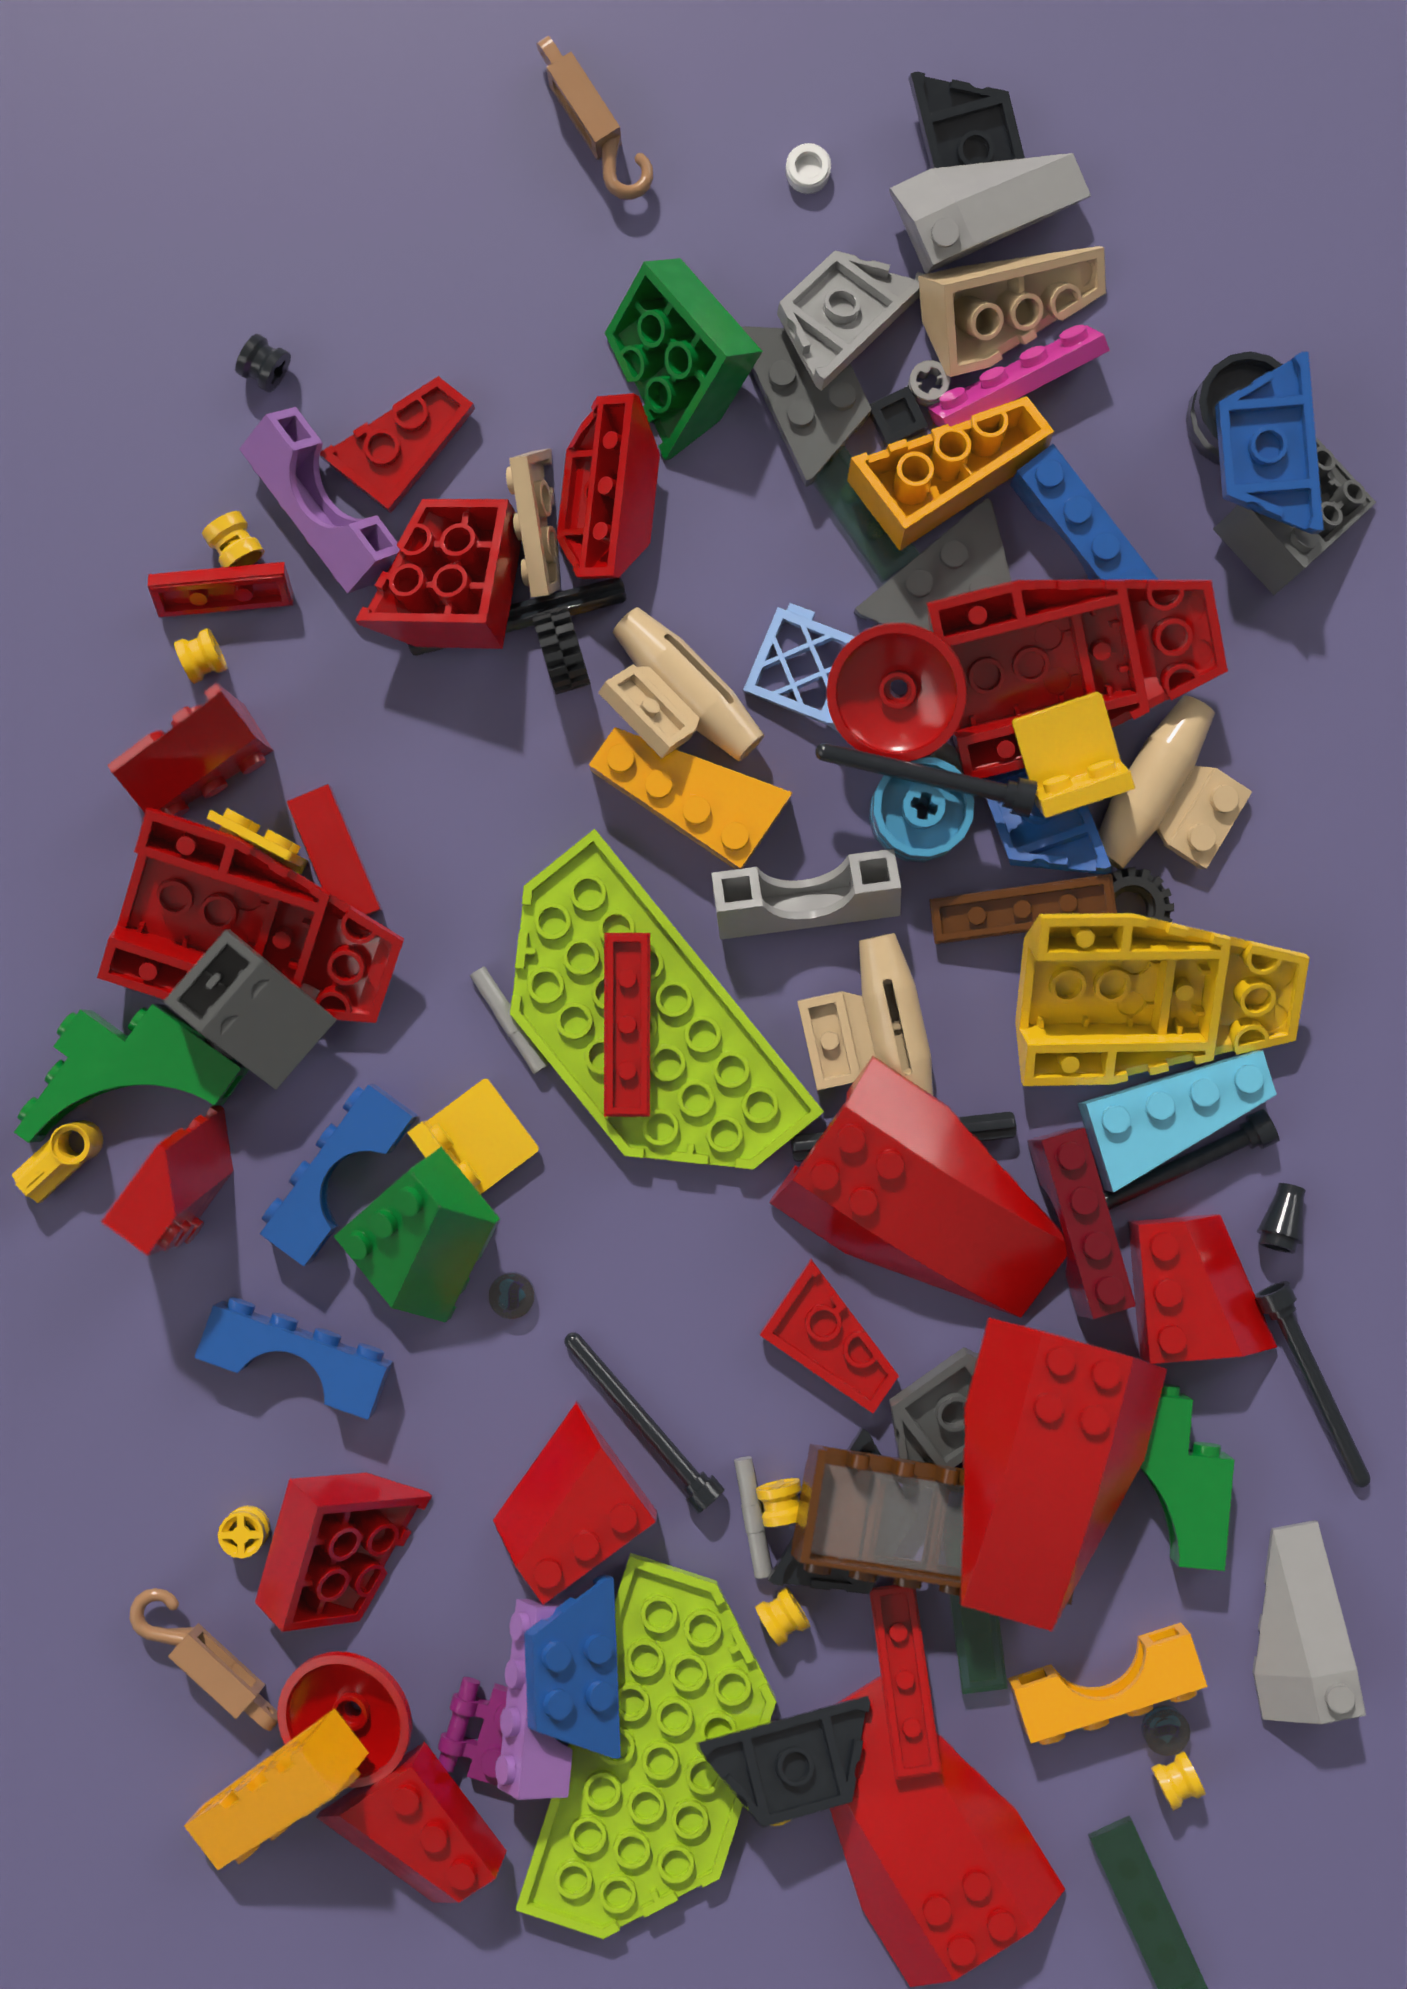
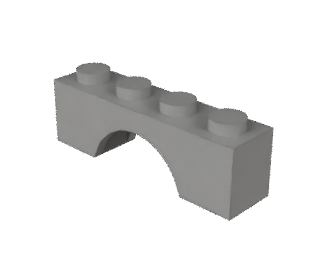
M894 849L849 854L834 870L806 880L790 881L775 879L764 874L758 867L711 873L720 940L900 916L901 884Z

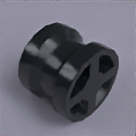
M256 333L243 346L236 361L235 371L243 378H254L258 381L261 389L271 392L284 378L291 361V354L283 348L274 349L269 346L267 338Z

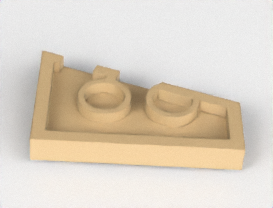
M551 448L535 450L509 458L510 466L506 470L507 486L509 492L512 495L515 494L518 513L514 514V531L519 541L522 540L525 559L521 561V575L525 586L530 587L531 597L550 595L560 589L557 534L553 526H548L547 517L551 515L552 505H555L554 488L549 487L544 479V465L552 464Z

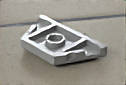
M835 250L779 302L777 315L818 389L822 391L920 297L918 276L925 275L924 273L917 272L915 279L889 273V264L874 260L863 261L855 255Z

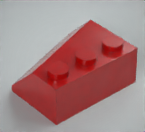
M422 499L397 543L400 549L388 572L382 571L375 583L377 592L368 608L362 607L355 620L357 624L415 647L503 649L522 540L519 541L515 535L513 519L516 512L508 499Z
M215 683L204 692L208 698L206 703L192 708L189 706L184 707L172 716L173 720L170 723L172 728L164 733L163 730H158L146 735L107 765L144 813L150 807L182 817L190 809L187 804L202 795L205 799L217 795L228 786L227 779L240 771L245 775L257 770L266 763L267 760L264 756L273 751L246 706L219 684Z
M220 1105L211 1106L205 1117L201 1114L192 1120L186 1130L180 1128L158 1143L101 1222L147 1256L163 1250L167 1252L172 1247L178 1248L183 1242L189 1244L204 1225V1222L199 1218L233 1173L224 1108Z
M1220 1214L1128 1221L1139 1355L1142 1359L1151 1364L1243 1357L1277 1348Z
M576 1401L534 1463L496 1514L493 1522L516 1568L544 1605L656 1522L657 1510Z
M367 1472L289 1479L255 1603L282 1632L360 1622L387 1575V1571L384 1568L396 1545L404 1546L411 1534V1531L407 1528L418 1508L425 1510L432 1495L428 1491Z
M426 1742L405 1754L397 1767L389 1775L374 1784L353 1789L316 1816L317 1819L433 1903H460L495 1880L507 1852Z

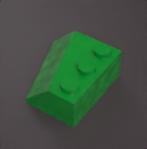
M681 258L644 261L605 331L608 342L627 382H634L645 404L643 408L649 424L654 423L662 443L658 447L664 460L672 459L721 421L763 352Z
M441 1146L408 1170L334 1235V1238L391 1308L447 1322L451 1319L456 1309L454 1305L459 1295L465 1291L470 1281L469 1275L475 1263L482 1257L500 1218Z

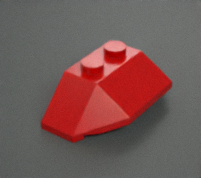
M635 393L597 396L591 406L592 412L581 423L566 449L557 540L565 556L572 564L576 577L580 579L619 578L650 545L660 452L640 397Z

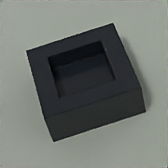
M909 385L870 404L872 408L870 418L886 449L891 443L903 439L908 440L927 431L928 424Z

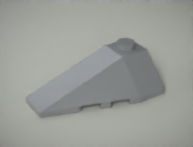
M1073 153L932 168L889 189L925 274L944 267L1091 196Z
M1313 1520L1271 1528L1264 1578L1266 1589L1263 1612L1259 1616L1258 1624L1260 1631L1257 1657L1254 1656L1252 1670L1261 1718L1273 1721L1325 1724L1366 1716L1358 1671L1318 1522Z

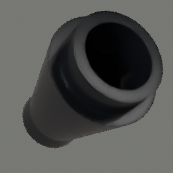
M1278 1183L1276 1194L1257 1230L1261 1234L1259 1245L1284 1253L1294 1254L1296 1252L1297 1244L1303 1243V1204L1306 1192L1304 1188L1288 1183Z

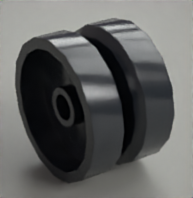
M1248 351L1229 355L1213 366L1189 400L1186 414L1189 438L1201 455L1214 464L1220 465L1215 406L1218 402L1234 392L1244 389L1267 372L1277 369L1283 365L1270 355Z

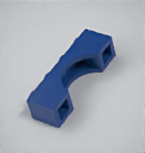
M1051 444L1016 471L1010 483L1012 489L1036 520L1049 525L1067 543L1083 566L1089 580H1158L1054 444Z
M368 1084L365 1090L358 1086L343 1106V1109L348 1113L338 1127L331 1123L316 1142V1146L321 1150L311 1164L304 1160L289 1179V1183L294 1186L284 1201L277 1197L262 1216L261 1220L267 1224L260 1232V1235L302 1266L313 1262L338 1227L331 1214L327 1197L329 1181L336 1167L345 1158L359 1151H373L383 1154L392 1153L418 1117L417 1114L376 1084Z
M229 1297L228 1302L221 1301L213 1305L194 1358L239 1373L261 1354L273 1351L289 1352L300 1356L315 1369L322 1382L325 1405L367 1420L375 1413L393 1361L383 1358L385 1353L383 1350L363 1343H359L357 1348L340 1343L341 1336L339 1334L322 1328H315L314 1333L297 1327L298 1320L284 1314L274 1312L271 1318L254 1312L256 1307L254 1304L239 1298Z

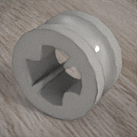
M927 360L914 367L908 385L917 403L928 407L939 402L940 396L948 391L950 377L945 374L941 363ZM929 374L935 375L937 377L935 385H941V388H931L929 393L920 390L922 382H917L918 377L926 379Z

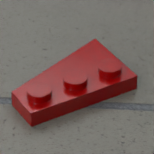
M437 376L392 405V410L370 424L366 422L353 430V435L336 446L330 445L322 450L320 457L384 509L392 513L473 413L475 407L471 401Z
M810 1259L759 1334L874 1414L899 1375L813 1260Z

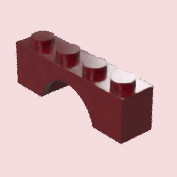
M1085 1127L1067 1128L1027 1140L1039 1184L1050 1197L1063 1230L1067 1249L1065 1275L1077 1316L1096 1319L1135 1307L1136 1303Z

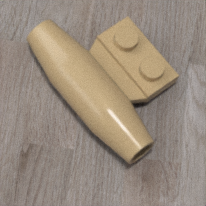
M639 607L632 609L618 622L613 630V634L634 664L607 680L598 694L661 758H664L690 740L695 731H698L737 761L744 759L760 744L764 734L734 691L682 638Z
M1186 695L1178 701L1147 738L1129 768L1135 789L1114 795L1111 798L1098 833L1112 867L1122 870L1151 835L1157 831L1164 843L1163 846L1197 868L1207 869L1250 797L1251 790L1219 769L1195 766L1215 715L1213 709L1204 702Z
M895 933L859 940L862 996L839 991L797 1001L817 1090L854 1083L868 1061L874 1056L933 1096L931 1053L917 989Z

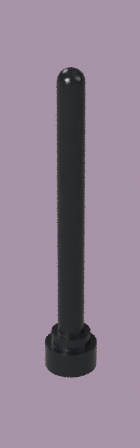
M821 743L815 750L816 757L823 762L1002 802V807L1010 809V814L1029 818L1036 797L1038 782L1020 777L1017 779V782L1008 780L1007 784L829 743Z
M1260 1109L1246 1116V1122L1240 1124L1239 1130L1145 1173L1114 1193L1110 1191L1105 1192L1104 1196L1108 1210L1110 1211L1244 1147L1249 1146L1253 1149L1259 1146L1261 1149H1264L1279 1142V1135L1273 1121L1265 1109Z
M1283 1281L1262 1289L1255 1295L1263 1314H1268L1271 1320L1277 1321L1352 1482L1360 1488L1368 1486L1371 1480L1370 1474L1293 1312L1296 1311L1294 1302L1297 1298L1290 1283Z
M576 1332L567 1334L564 1339L567 1349L685 1484L683 1490L688 1495L685 1500L697 1514L702 1512L723 1493L725 1488L713 1475L708 1477L704 1471L699 1473L580 1334Z

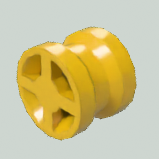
M209 628L199 631L198 637L190 641L182 638L174 642L181 665L193 684L202 681L204 674L211 671L221 673L227 670L223 653Z
M799 1478L780 1479L765 1483L756 1488L757 1498L764 1504L765 1511L762 1514V1521L765 1527L784 1526L796 1522L799 1506L798 1494L801 1491Z
M250 1505L238 1507L219 1526V1545L231 1557L240 1559L250 1557L264 1545L269 1537L271 1529L269 1518L258 1507ZM245 1521H247V1524L255 1530H250L249 1527L246 1526Z
M788 1587L779 1590L777 1598L771 1602L762 1601L755 1606L763 1625L779 1647L788 1641V1636L794 1631L803 1632L811 1627L804 1611Z
M1184 1751L1175 1755L1174 1762L1166 1766L1159 1763L1151 1767L1173 1811L1180 1808L1183 1800L1191 1796L1198 1799L1206 1795L1202 1783Z

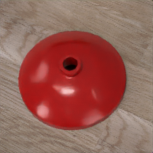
M894 622L876 625L856 635L838 654L831 667L827 682V704L830 716L836 729L848 744L859 751L908 762L935 752L949 740L962 719L967 700L965 674L952 648L930 630L909 623ZM895 680H902L907 684L908 691L905 694L898 695L892 691L891 683Z
M350 1652L322 1653L301 1664L286 1681L278 1701V1726L284 1744L335 1708L369 1752L357 1767L361 1773L360 1776L347 1788L368 1786L389 1775L403 1759L412 1735L410 1707L398 1682L378 1663L362 1655ZM351 1701L358 1704L361 1710L353 1708Z

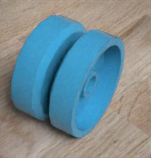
M923 757L909 761L960 773L955 766L937 757ZM884 775L870 800L869 822L874 837L885 850L894 849L895 856L904 861L927 862L942 857L965 837L973 821L974 798L973 795ZM919 803L927 808L928 814L924 819L917 818V809L913 808V805Z

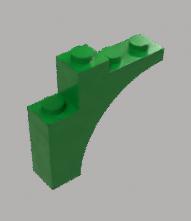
M151 1004L149 1009L146 1007L141 1008L128 1025V1029L132 1031L129 1036L94 1011L80 1009L77 1014L75 1012L70 1013L60 1024L57 1030L60 1038L53 1046L68 1058L65 1062L59 1060L50 1069L44 1080L48 1085L38 1099L36 1097L31 1098L21 1109L17 1117L21 1123L14 1133L28 1143L42 1142L53 1127L80 1105L99 1095L129 1086L158 1085L170 1087L198 1096L214 1106L224 1105L249 1069L244 1065L241 1066L218 1052L205 1040L206 1037L163 1005Z
M1164 1383L1147 1451L1140 1469L1157 1494L1165 1515L1170 1542L1169 1557L1179 1567L1225 1571L1234 1459L1225 1452H1221V1445L1214 1443L1193 1442V1449H1189L1193 1399L1184 1393H1180V1386Z

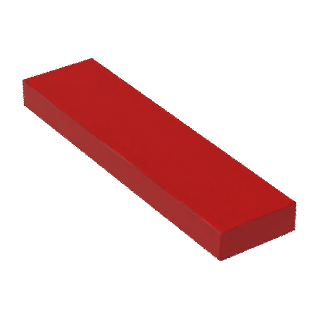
M604 933V1117H650L651 933Z
M898 1585L874 1587L869 1595L895 1779L942 1774L916 1589Z

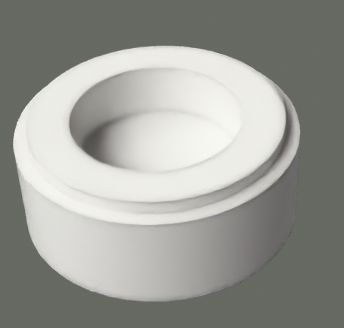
M811 143L801 144L795 147L788 155L785 171L787 181L798 192L806 194L815 193L827 184L830 176L831 161L827 152L822 147Z

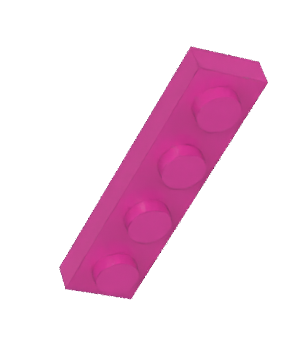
M1077 325L1064 330L1059 336L1060 339L1047 346L1032 347L1019 356L1020 360L1006 367H995L985 371L979 377L980 380L966 388H954L942 394L939 402L928 407L933 423L938 427L949 424L950 427L971 420V416L1009 403L1110 351L1105 335L1087 325Z

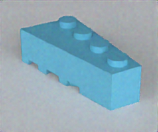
M1259 1050L1234 1055L1077 1104L1103 1189L1114 1193L1277 1094L1264 1052Z

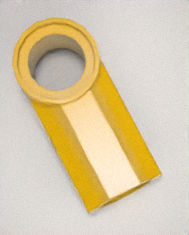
M87 1120L75 1121L58 1127L50 1139L12 1174L16 1182L15 1185L25 1196L30 1197L36 1203L43 1202L87 1160L98 1155L104 1142L101 1130L96 1124ZM72 1131L78 1132L84 1139L85 1146L81 1154L73 1151L69 1145V1136Z

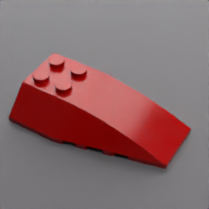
M1015 580L926 603L929 630L942 638L952 648L965 674L967 685L965 710L952 738L963 774L973 777L986 778L1025 768L1012 726V721L1015 718L1099 692L1103 696L1111 728H1114L1131 718L1135 720L1150 712L1151 708L1168 699L1173 700L1228 672L1211 580Z
M150 807L146 809L134 853L138 855L117 926L107 941L97 976L98 979L165 1000L223 932L231 930L337 1020L377 1022L404 941L403 937L240 837Z
M874 1056L871 1057L846 1094V1102L800 1167L796 1165L793 1167L770 1200L771 1205L845 1254L1019 1318L1024 1315L1067 1257L1063 1232L1034 1200H1031L1019 1187L1018 1182L1010 1173L999 1165L975 1135L973 1136L961 1123L960 1118L952 1109Z
M988 1317L964 1405L965 1448H963L964 1497H962L963 1540H961L960 1605L1053 1631L1144 1461L1167 1369L1093 1345Z
M881 1676L838 1702L869 1696L870 1707L869 1712L865 1714L861 1740L863 1745L860 1760L857 1762L855 1769L856 1784L853 1800L850 1803L829 1809L861 1908L908 1985L916 1987L951 1982L1033 1932L1065 1891V1887L1017 1809L1005 1797H1002L988 1783V1780L974 1767L970 1766L955 1751L954 1747L937 1732L942 1774L895 1779Z

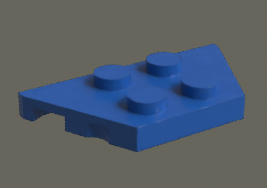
M1305 351L1295 355L1290 361L1272 372L1269 371L1257 378L1244 389L1238 390L1219 401L1215 406L1223 499L1307 533L1319 534L1324 530L1309 351Z
M1025 768L982 779L1007 784L1008 780L1017 782L1019 777L1028 779ZM986 799L1010 865L1104 875L1112 872L1110 861L1088 804L1045 818L1036 807L1034 801L1032 812L1029 818L1010 814V809L1002 807V802Z
M599 1575L592 1580L594 1583L593 1587L577 1599L570 1597L559 1605L549 1618L541 1619L524 1632L528 1728L617 1759L621 1758L614 1578L608 1575Z

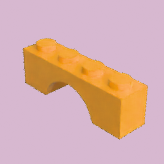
M1181 1622L1139 1635L1135 1657L1130 1667L1120 1678L1104 1686L1084 1687L1076 1685L1061 1676L1052 1664L1008 1678L1024 1730L1030 1743L1039 1741L1042 1745L1061 1741L1065 1738L1066 1732L1082 1727L1087 1731L1102 1728L1110 1722V1718L1125 1713L1128 1716L1146 1714L1153 1709V1704L1169 1699L1172 1702L1189 1700L1197 1695V1690L1208 1687L1191 1633Z

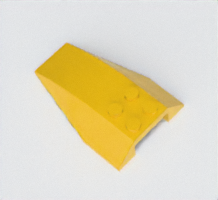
M1132 913L1040 914L1024 937L1015 1017L1021 1083L1023 1086L1113 1085L1128 1081V1076L1148 1071L1151 1076L1168 1072L1169 1066L1189 1061H1194L1197 1065L1213 1061L1214 1055L1231 1051L1239 1055L1296 1041L1310 958L1304 953Z

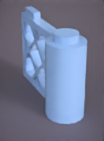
M789 603L787 610L778 607L743 691L751 696L826 724L838 731L830 716L827 699L822 711L803 703L798 689L823 679L827 688L831 667L823 668L815 648L830 641L846 645L855 636L813 621L815 612ZM786 622L801 628L807 643L782 653L777 637L783 623ZM809 632L820 635L822 637L812 640L809 635ZM775 647L778 656L769 659L771 651ZM811 650L819 672L794 682L786 660ZM782 663L790 683L789 685L773 692L757 686L765 669ZM794 692L797 701L787 698L784 695Z

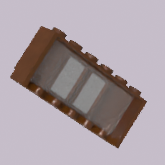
M810 1444L805 1464L791 1555L798 1562L804 1563L803 1570L811 1573L830 1575L832 1568L849 1570L848 1577L856 1580L876 1582L877 1575L894 1577L893 1584L901 1587L921 1589L922 1582L939 1584L938 1591L960 1596L964 1469ZM1073 1593L1067 1603L1068 1605H1072Z

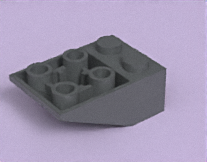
M1317 437L1316 445L1324 527L1322 532L1310 534L1240 505H1237L1213 528L1273 595L1303 571L1376 503L1364 487L1355 480Z
M231 930L223 932L163 1001L201 1034L275 1090L337 1020Z

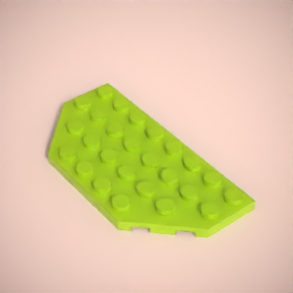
M595 829L524 885L510 1015L624 1156L755 1169L824 1113L814 1098ZM604 933H651L650 1117H604Z
M631 1552L615 1598L621 1758L614 1759L568 1743V1747L573 1749L568 1797L550 1799L516 1905V1911L601 1939H605L620 1931V1927L643 1915L647 1917L678 1901V1897L701 1885L705 1887L720 1879L743 1805L697 1750L696 1742L768 1723L771 1720L776 1704V1696L718 1582Z

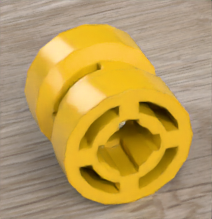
M240 511L228 512L218 517L202 531V536L209 547L218 551L220 555L218 562L222 567L253 565L265 552L258 539L251 537L247 532L248 523Z

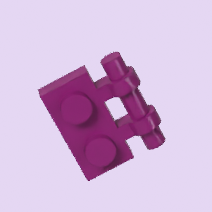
M463 1677L459 1692L454 1693L449 1708L453 1712L447 1732L441 1734L437 1748L441 1751L438 1760L448 1773H452L455 1770L458 1757L470 1758L472 1761L467 1777L498 1786L495 1767L497 1759L501 1755L503 1734L500 1727V1717L503 1709L506 1707L507 1687L495 1683L490 1700L476 1697L480 1681L472 1677ZM473 1716L484 1719L478 1740L465 1737L469 1719Z

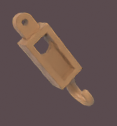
M549 36L540 40L536 45L547 65L549 87L596 159L602 158L603 179L606 188L612 195L620 199L633 200L642 197L649 190L653 181V166L650 160L643 153L636 154L635 162L642 170L640 179L631 185L619 182L616 176V158L619 146L622 145L619 124L573 53L569 52L562 56Z
M153 1588L144 1590L137 1595L130 1607L129 1615L130 1623L137 1635L146 1640L177 1646L168 1657L235 1719L244 1711L265 1730L271 1731L278 1724L277 1710L259 1694L265 1684L199 1623L195 1627L163 1628L147 1623L144 1617V1610L151 1602L161 1601L166 1604L169 1610L174 1611L178 1609L179 1601L172 1593L164 1589Z

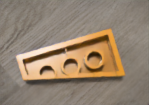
M1026 396L971 416V420L950 427L949 424L934 428L931 430V434L907 442L906 439L891 443L887 446V449L868 455L866 452L851 457L847 482L899 551H901L1012 478L1018 469L1049 447L1054 430Z
M614 727L589 763L592 773L735 870L744 868L790 801L793 793L676 749L664 758H661L640 736Z
M334 1708L206 1801L187 1821L184 1827L217 1870L233 1860L240 1864L260 1847V1843L268 1838L271 1841L276 1839L292 1823L303 1816H308L319 1806L335 1797L337 1793L351 1785L360 1776L361 1773L357 1767L369 1752Z

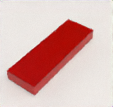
M285 562L148 574L147 586L159 618L293 605L294 594Z
M326 784L286 801L322 888L367 916L381 911V905L331 786Z

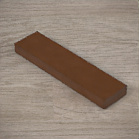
M1112 874L929 899L934 942L936 945L1026 933L1040 914H1117Z

